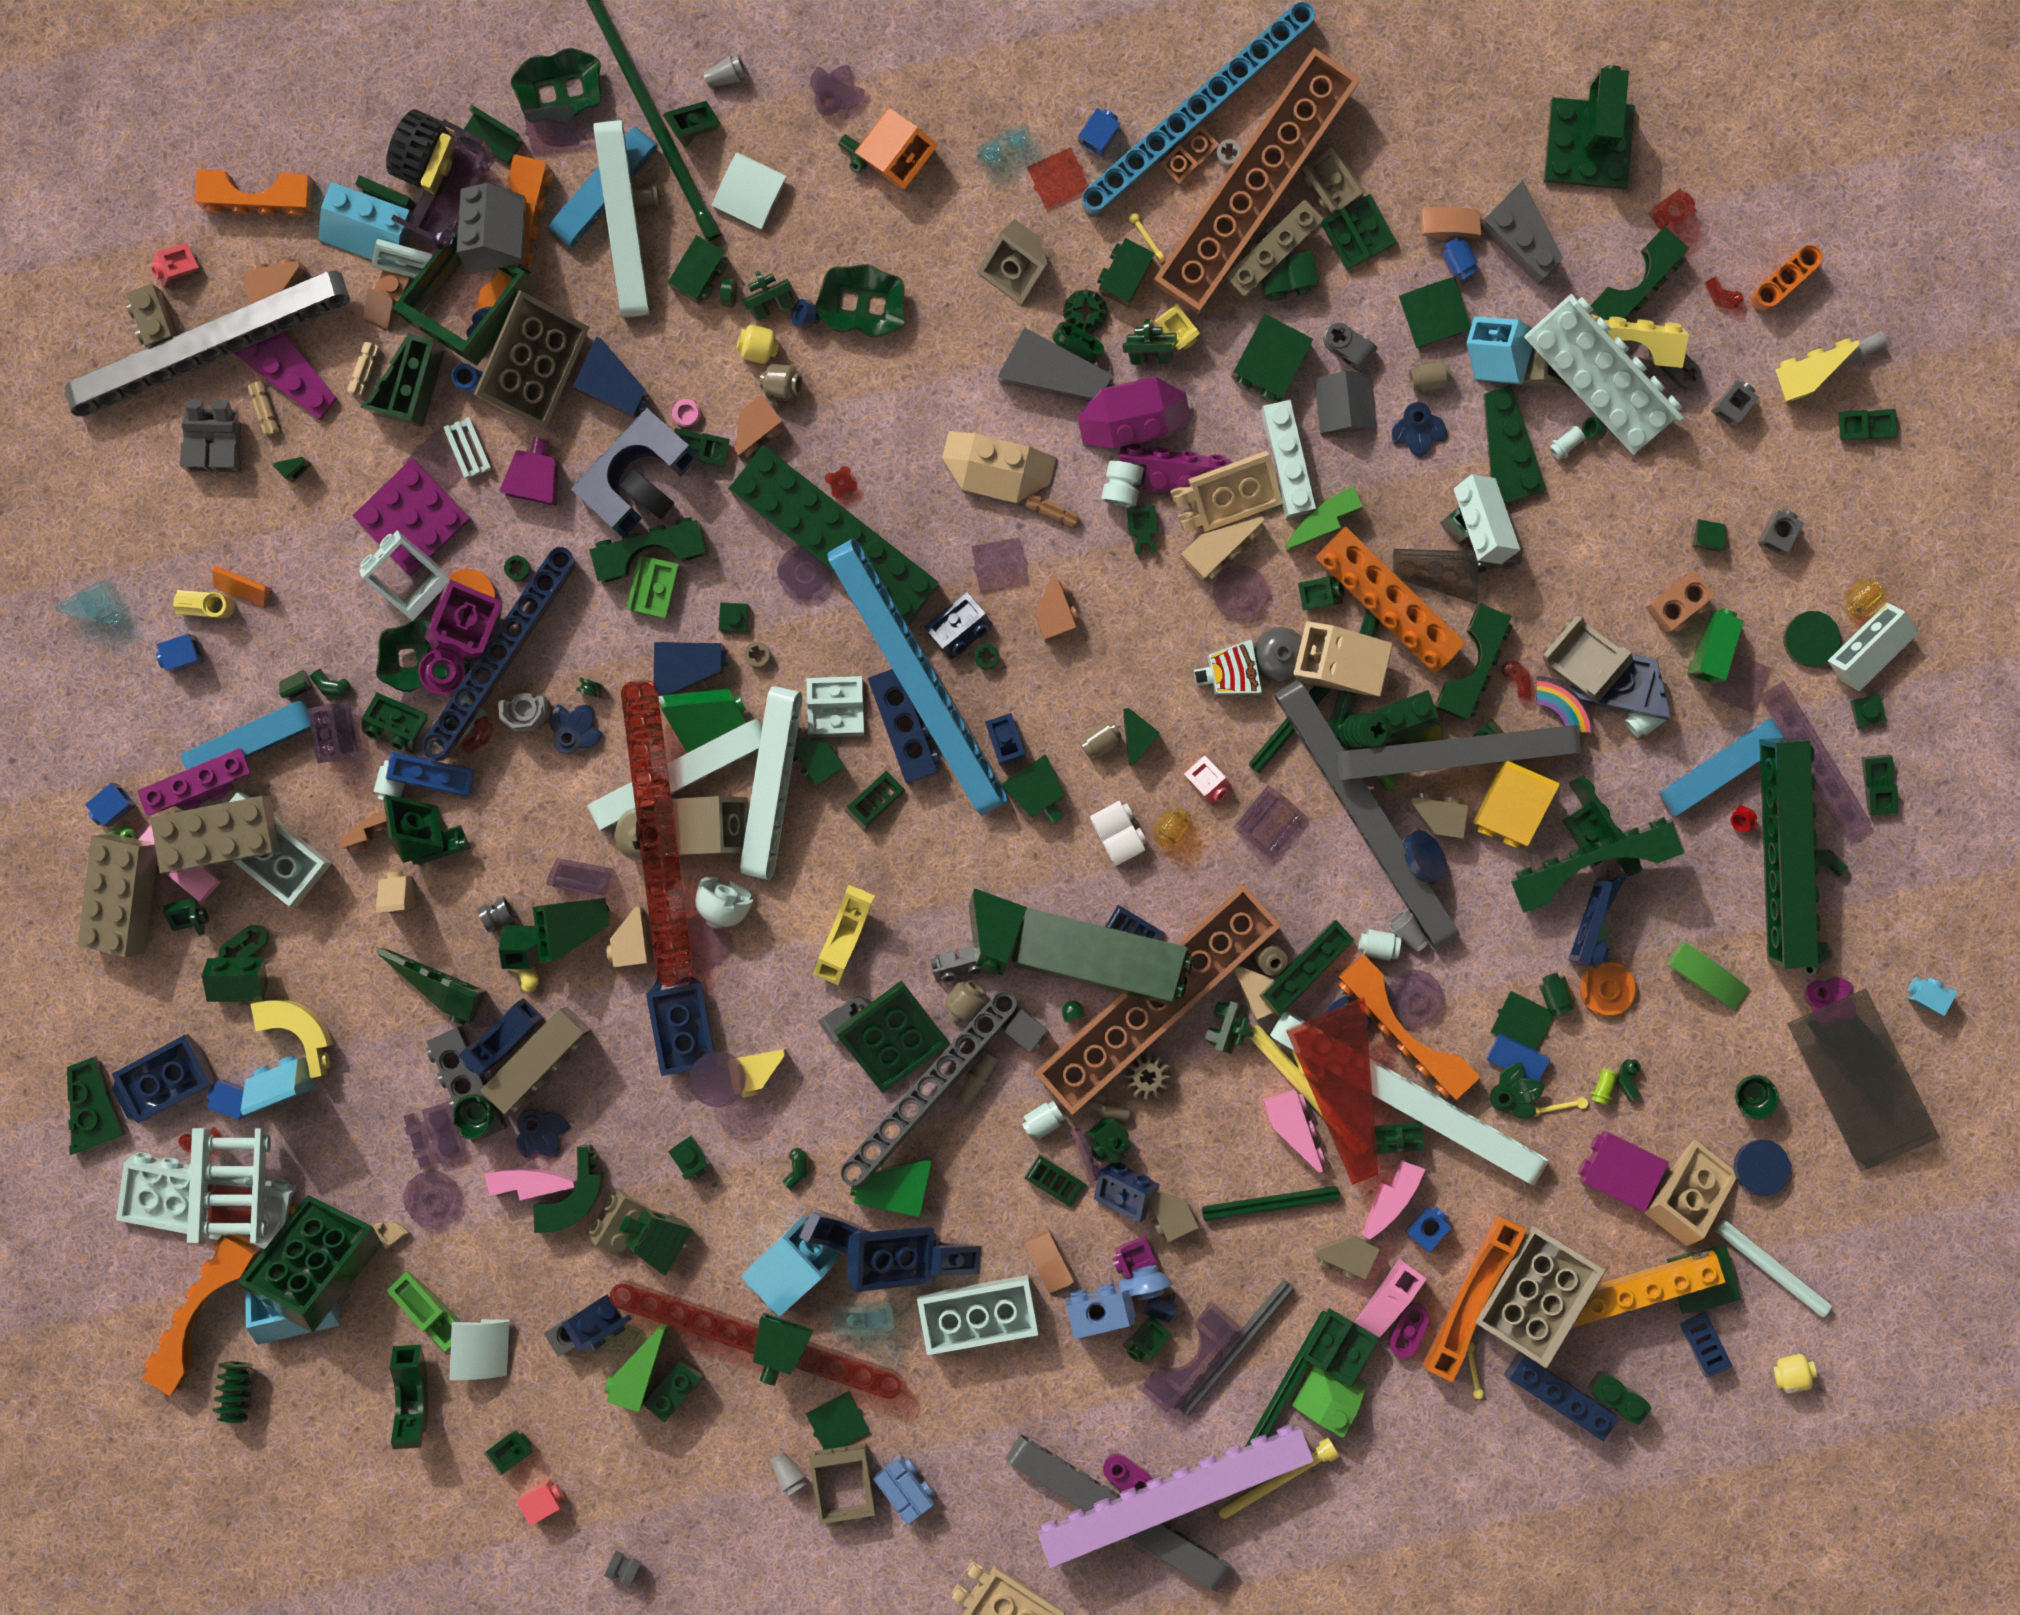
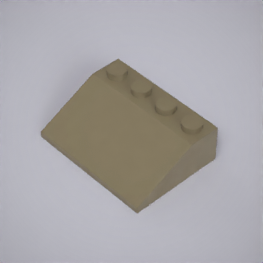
M519 290L474 395L531 426L546 429L590 327Z
M1532 1226L1475 1323L1548 1369L1606 1273V1270L1540 1229Z

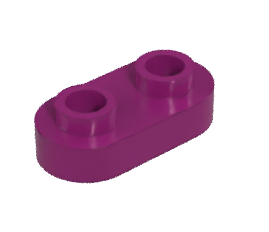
M1409 1303L1398 1316L1389 1337L1391 1351L1400 1358H1408L1415 1354L1429 1323V1313L1421 1304ZM1417 1312L1419 1314L1418 1319L1414 1322L1410 1321V1313ZM1400 1338H1407L1408 1343L1405 1347L1398 1346Z
M1111 1454L1104 1461L1103 1472L1105 1477L1123 1491L1135 1488V1484L1139 1481L1144 1482L1145 1487H1147L1146 1482L1153 1479L1147 1471L1123 1454ZM1113 1466H1122V1472L1119 1474L1112 1471Z

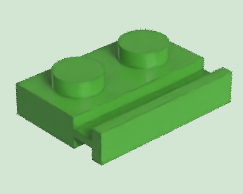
M639 555L626 609L667 619L680 565Z

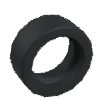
M635 469L631 471L620 485L622 489L659 519H662L674 505V501Z

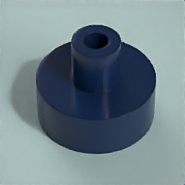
M800 299L795 304L791 315L792 324L802 329H808L812 323L818 324L820 318L816 315L815 304L804 299Z

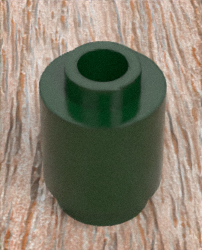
M1558 972L1542 978L1543 983L1539 985L1548 1011L1551 1010L1553 1016L1564 1014L1575 1008L1573 1005L1575 1000L1565 976L1559 977Z

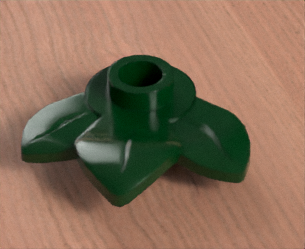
M1515 1063L1501 1072L1499 1084L1494 1086L1490 1092V1102L1498 1111H1509L1517 1118H1529L1536 1115L1532 1102L1542 1095L1545 1085L1534 1079H1524L1522 1063ZM1506 1093L1509 1095V1100L1507 1102H1500L1499 1096Z

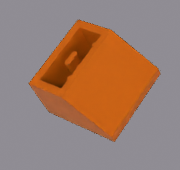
M888 108L855 153L894 186L905 190L938 144L914 124Z

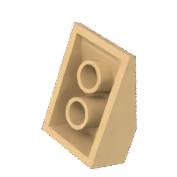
M1693 1140L1656 1188L1644 1214L1686 1246L1705 1238L1737 1178L1735 1177L1734 1170L1698 1141Z

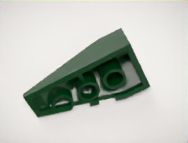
M387 948L378 949L377 954L442 1012L449 1014V1020L464 1025L465 1022H474L486 990Z

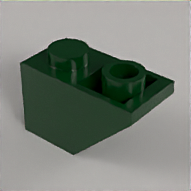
M796 738L793 761L800 760L804 766L801 773L809 784L815 782L817 786H820L846 768L829 743Z
M503 925L498 949L502 969H531L539 964L535 926Z

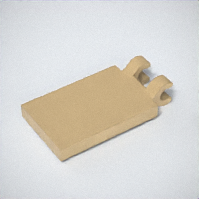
M1267 451L1188 479L1190 487H1179L1170 491L1177 507L1191 503L1193 512H1184L1178 515L1180 525L1183 526L1185 532L1193 530L1198 526H1202L1203 530L1207 532L1283 504L1270 454Z
M974 1560L967 1568V1571H969L968 1575L979 1581L973 1591L970 1593L967 1589L957 1584L951 1592L952 1598L966 1607L963 1615L1065 1614L1062 1609L995 1565L988 1572Z

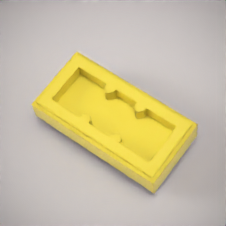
M444 133L440 134L420 182L426 192L435 195L443 175L447 176L451 169L452 160L450 158L456 146L452 136Z

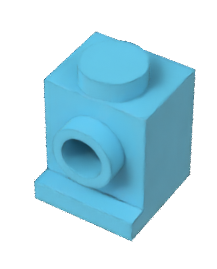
M1915 977L1908 987L1910 994L1907 999L1935 1015L1945 1016L1958 991L1950 988H1944L1943 990L1944 985L1932 978L1921 980Z

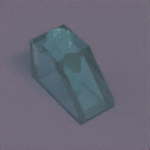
M101 580L54 606L57 612L98 624H105L106 626L121 620L120 615L127 612L112 583L106 580Z
M869 1301L830 1306L832 1332L835 1335L871 1336L895 1329L892 1301Z

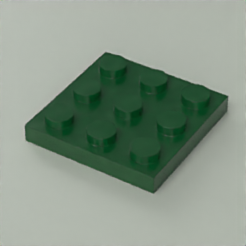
M1552 97L1550 101L1543 182L1627 189L1635 105L1626 104L1624 135L1612 152L1584 150L1588 100Z
M902 980L834 1030L836 1036L882 1093L886 1092L950 1044L946 1036Z

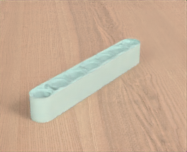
M622 120L594 123V134L621 317L629 318L650 315L647 305L648 295Z
M773 686L768 693L740 864V871L744 875L770 880L775 871L803 697L800 691Z
M758 718L749 721L587 805V808L599 831L607 829L612 823L613 825L616 824L621 815L626 811L639 806H651L659 802V799H665L682 790L684 786L688 784L690 786L706 778L709 773H715L731 765V762L756 752L760 745L762 725Z

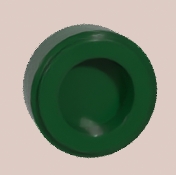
M725 278L721 283L720 302L724 307H734L737 296V282L735 279Z

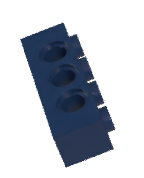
M893 669L869 677L870 687L905 783L908 784L938 773L936 767L940 766L941 763L936 750L930 751L927 740L931 739L928 728L925 724L920 725L917 716L919 713ZM893 691H900L904 695L903 702L898 706H892L888 702V696ZM903 717H909L913 720V728L909 732H901L898 729V721ZM912 743H918L923 747V753L919 758L914 759L907 754V749Z
M1518 1351L1504 1373L1508 1379L1603 1442L1619 1419L1613 1412L1520 1351Z

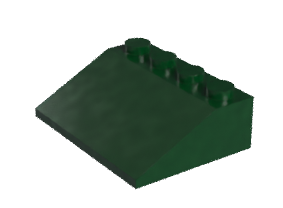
M308 1195L238 1281V1284L291 1322L313 1333L377 1252L382 1242L373 1226Z

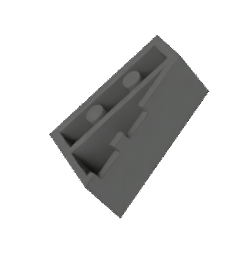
M1523 180L1480 224L1481 230L1537 284L1563 259Z

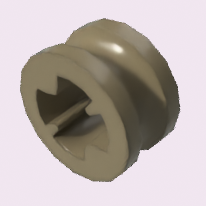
M761 642L749 644L745 650L746 661L756 668L765 666L770 660L769 648ZM758 647L760 651H765V658L761 657L763 659L761 662H757L755 658H750V653H754L753 648Z

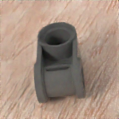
M1344 323L1332 324L1323 335L1324 345L1342 358L1346 364H1353L1352 368L1359 372L1364 370L1378 350V347L1372 341L1358 334ZM1340 332L1342 334L1341 340L1336 343L1333 341V334Z
M855 997L817 1021L833 1044L840 1040L834 1030L854 1016L852 1013L855 1009L853 1004L856 1003L858 1006L863 1004L866 1007L870 1004L867 998Z

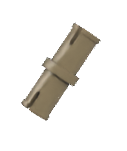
M983 1051L973 1071L968 1072V1079L956 1096L959 1102L968 1107L972 1106L982 1086L986 1087L988 1083L987 1078L999 1061L995 1055L988 1051Z

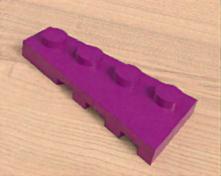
M285 332L233 353L320 421L337 400V397Z

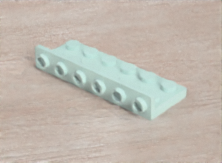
M1571 293L1524 337L1634 455L1674 419L1683 420L1684 417L1679 412L1683 407L1672 395L1667 398L1661 392L1665 387L1655 376L1649 379L1644 373L1647 367L1637 356L1631 359L1627 355L1628 346L1619 337L1614 340L1608 334L1611 328L1601 317L1595 320L1590 314L1593 308L1583 297L1577 300Z
M144 1152L132 1154L123 1164L116 1220L187 1234L191 1164L179 1163V1160L175 1158H152L151 1154ZM212 1177L211 1180H208V1192H211V1195H252L253 1177ZM284 1179L265 1180L263 1220L267 1221V1235L262 1238V1243L254 1244L265 1249L287 1222L291 1197L296 1192V1185H291ZM211 1206L210 1209H207V1220L210 1223H251L252 1206ZM209 1235L206 1238L218 1240L221 1236L225 1237L227 1235ZM241 1235L250 1240V1235Z

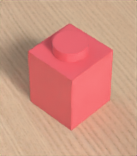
M549 1479L522 1495L517 1500V1503L528 1523L532 1526L559 1510L564 1504L562 1501L564 1494L559 1485H553Z

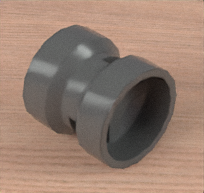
M504 896L496 899L494 905L485 904L478 907L479 917L488 933L497 930L498 926L502 923L509 925L515 922L513 911Z
M616 1550L604 1577L611 1580L617 1577L622 1585L630 1588L641 1565V1561L634 1558L626 1560L624 1554Z

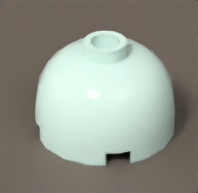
M705 877L700 881L695 899L696 909L701 917L706 920L709 926L718 929L734 926L741 922L748 914L753 899L750 900L751 893L743 886L729 881L731 887L717 882L719 877Z

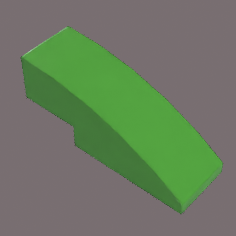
M1353 486L1335 495L1313 511L1285 544L1286 551L1338 531L1341 528L1338 518L1356 512L1363 507L1355 487Z
M1680 942L1666 966L1686 978L1687 981L1732 1011H1735L1749 990V987L1686 942Z
M406 1271L387 1292L422 1332H427L444 1352H451L452 1322L462 1321L429 1288L409 1271Z

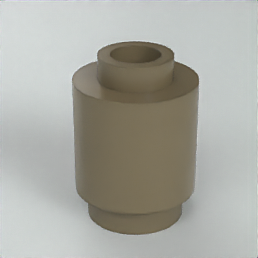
M1443 360L1418 364L1415 368L1409 369L1410 383L1413 391L1426 392L1447 388L1448 382L1452 381L1449 364L1445 365Z
M1104 720L1083 735L1084 738L1078 742L1090 760H1092L1096 756L1097 758L1101 757L1119 745L1118 738L1122 735L1113 722L1107 724Z
M1264 941L1253 951L1255 963L1266 974L1275 976L1285 970L1288 963L1287 956L1274 942Z

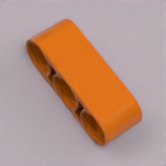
M1812 244L1805 245L1792 255L1752 292L1750 301L1753 308L1764 312L1778 304L1822 263L1823 254L1820 248ZM1802 254L1810 256L1812 260L1811 266L1803 263ZM1784 272L1790 275L1791 284H1786L1782 281L1781 273ZM1761 291H1766L1770 294V303H1766L1761 299Z

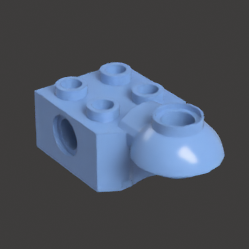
M1156 1265L1134 1270V1277L1120 1280L1119 1286L1114 1287V1283H1106L1097 1286L1098 1291L1087 1293L1086 1289L1071 1292V1297L1065 1299L1074 1340L1135 1324L1134 1317H1136L1131 1296L1138 1295V1300L1164 1294V1288L1172 1285L1171 1280L1165 1274L1159 1272ZM1094 1305L1104 1307L1103 1311L1098 1314H1093L1089 1310Z

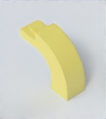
M848 885L833 927L817 960L813 975L839 985L864 928L875 895Z
M269 1000L251 1004L256 1031L271 1028H284L292 1031L300 1038L304 1045L310 1078L327 1075V1069L330 1068V1059L328 1053L323 1052V1047L333 1045V1041L328 1028L316 1013L302 1004L289 1000Z

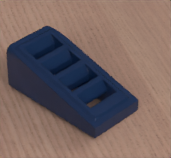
M1120 905L1116 906L1104 926L1115 929L1114 927L1122 914H1124L1127 918L1120 931L1125 932L1130 922L1134 920L1137 923L1131 931L1132 934H1137L1142 925L1146 928L1142 934L1144 937H1148L1152 931L1155 933L1153 939L1161 941L1165 935L1163 931Z
M1702 1312L1679 1323L1704 1376L1711 1377L1732 1367L1731 1361L1706 1312ZM1704 1323L1706 1328L1693 1334L1691 1333L1690 1329ZM1709 1334L1710 1339L1699 1344L1696 1343L1695 1340ZM1714 1345L1715 1350L1702 1355V1350ZM1718 1356L1720 1357L1719 1361L1711 1365H1707V1361L1712 1360Z

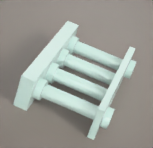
M192 1128L187 1243H205L206 1237H209V1235H250V1243H262V1238L267 1235V1221L263 1220L266 1152H269L271 1148V1137L267 1135V1130L255 1128V1138H214L213 1135H210L211 1130ZM213 1149H254L253 1166H213L212 1163H209L210 1152H213ZM212 1177H253L252 1195H211V1192H208V1180H211ZM211 1206H252L251 1223H210L207 1220V1209H210Z

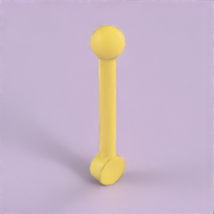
M1132 213L1129 216L1130 222L1137 226L1159 262H1164L1166 260L1164 255L1159 251L1139 221L1140 216L1137 213Z
M1580 1097L1577 1101L1541 1108L1534 1106L1536 1110L1534 1117L1539 1116L1541 1113L1572 1107L1584 1109L1588 1106V1101L1586 1098Z
M1470 1341L1467 1352L1475 1388L1473 1396L1475 1399L1480 1400L1484 1397V1391L1480 1389L1473 1354L1475 1345Z

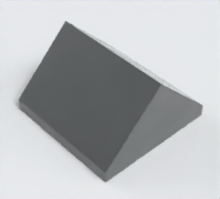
M1343 371L1314 379L1320 434L1376 428L1370 373Z

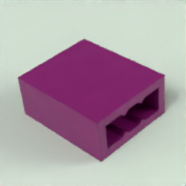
M1603 1130L1601 1135L1596 1134L1592 1140L1590 1149L1593 1151L1589 1160L1584 1159L1578 1170V1174L1581 1175L1579 1181L1645 1213L1669 1162Z

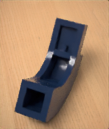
M525 998L519 1000L490 1030L459 1054L464 1066L478 1076H483L501 1061L541 1021L543 1016Z
M816 1209L815 1212H811L810 1216L805 1219L800 1238L809 1243L831 1247L848 1255V1243L852 1234L858 1230L867 1229L836 1215Z

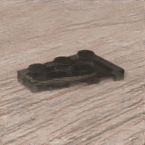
M1394 549L1393 573L1401 581L1475 604L1478 603L1479 561L1475 551Z

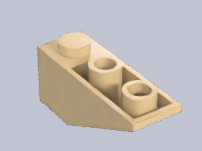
M1259 517L1201 534L1180 555V558L1202 580L1207 576L1212 580L1223 569L1220 564L1227 557L1233 560L1244 549L1240 545L1247 538L1252 541L1263 531L1260 525L1265 519Z

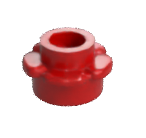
M1746 806L1736 808L1730 819L1731 825L1736 831L1745 833L1749 830L1753 831L1757 827V815L1752 809Z

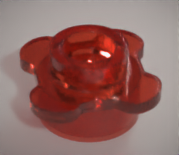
M842 466L839 471L828 473L825 476V482L830 484L832 488L831 494L834 498L839 499L843 494L849 491L854 492L857 489V483L852 480L850 476L851 470L847 466ZM839 480L844 481L842 485H840L838 482Z

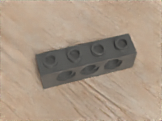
M462 1026L426 1041L428 1044L426 1053L432 1063L436 1062L440 1071L437 1073L439 1082L444 1089H448L451 1095L449 1103L452 1110L459 1099L469 1094H479L488 1099L480 1091L487 1084L485 1076H478L476 1073L469 1071L464 1066L463 1060L459 1057V1054L470 1045ZM451 1052L459 1057V1064L456 1068L451 1067L447 1062V1056ZM461 1078H466L471 1084V1089L468 1093H463L459 1089L458 1084ZM490 1100L489 1102L492 1104L496 1116L494 1125L484 1136L471 1140L472 1144L507 1128L500 1110Z

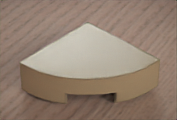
M383 1221L372 1225L386 1250L408 1234L409 1230L403 1225H399V1223L396 1224L397 1222L393 1223V1221Z

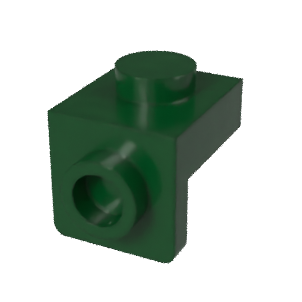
M190 898L163 905V915L173 931L194 926L199 936L205 934V925L209 922V916L206 908L201 907L197 899Z
M515 1430L485 1451L484 1454L497 1473L503 1475L522 1459L532 1454L529 1448L531 1442L523 1432L519 1434Z

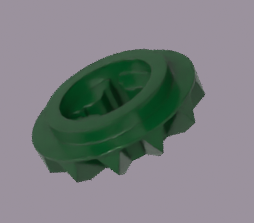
M1088 289L1075 291L1066 299L1063 308L1065 322L1073 324L1088 334L1099 330L1103 326L1108 312L1105 300L1098 292ZM1084 300H1087L1089 309L1098 311L1089 313L1086 322L1082 318V313L1073 311L1081 309Z

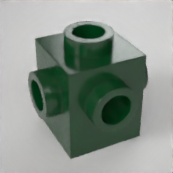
M1102 1118L1083 1135L1091 1147L1089 1149L1091 1155L1098 1162L1116 1164L1122 1161L1127 1156L1126 1152L1133 1147L1128 1139L1129 1134L1127 1130L1118 1124L1115 1119Z

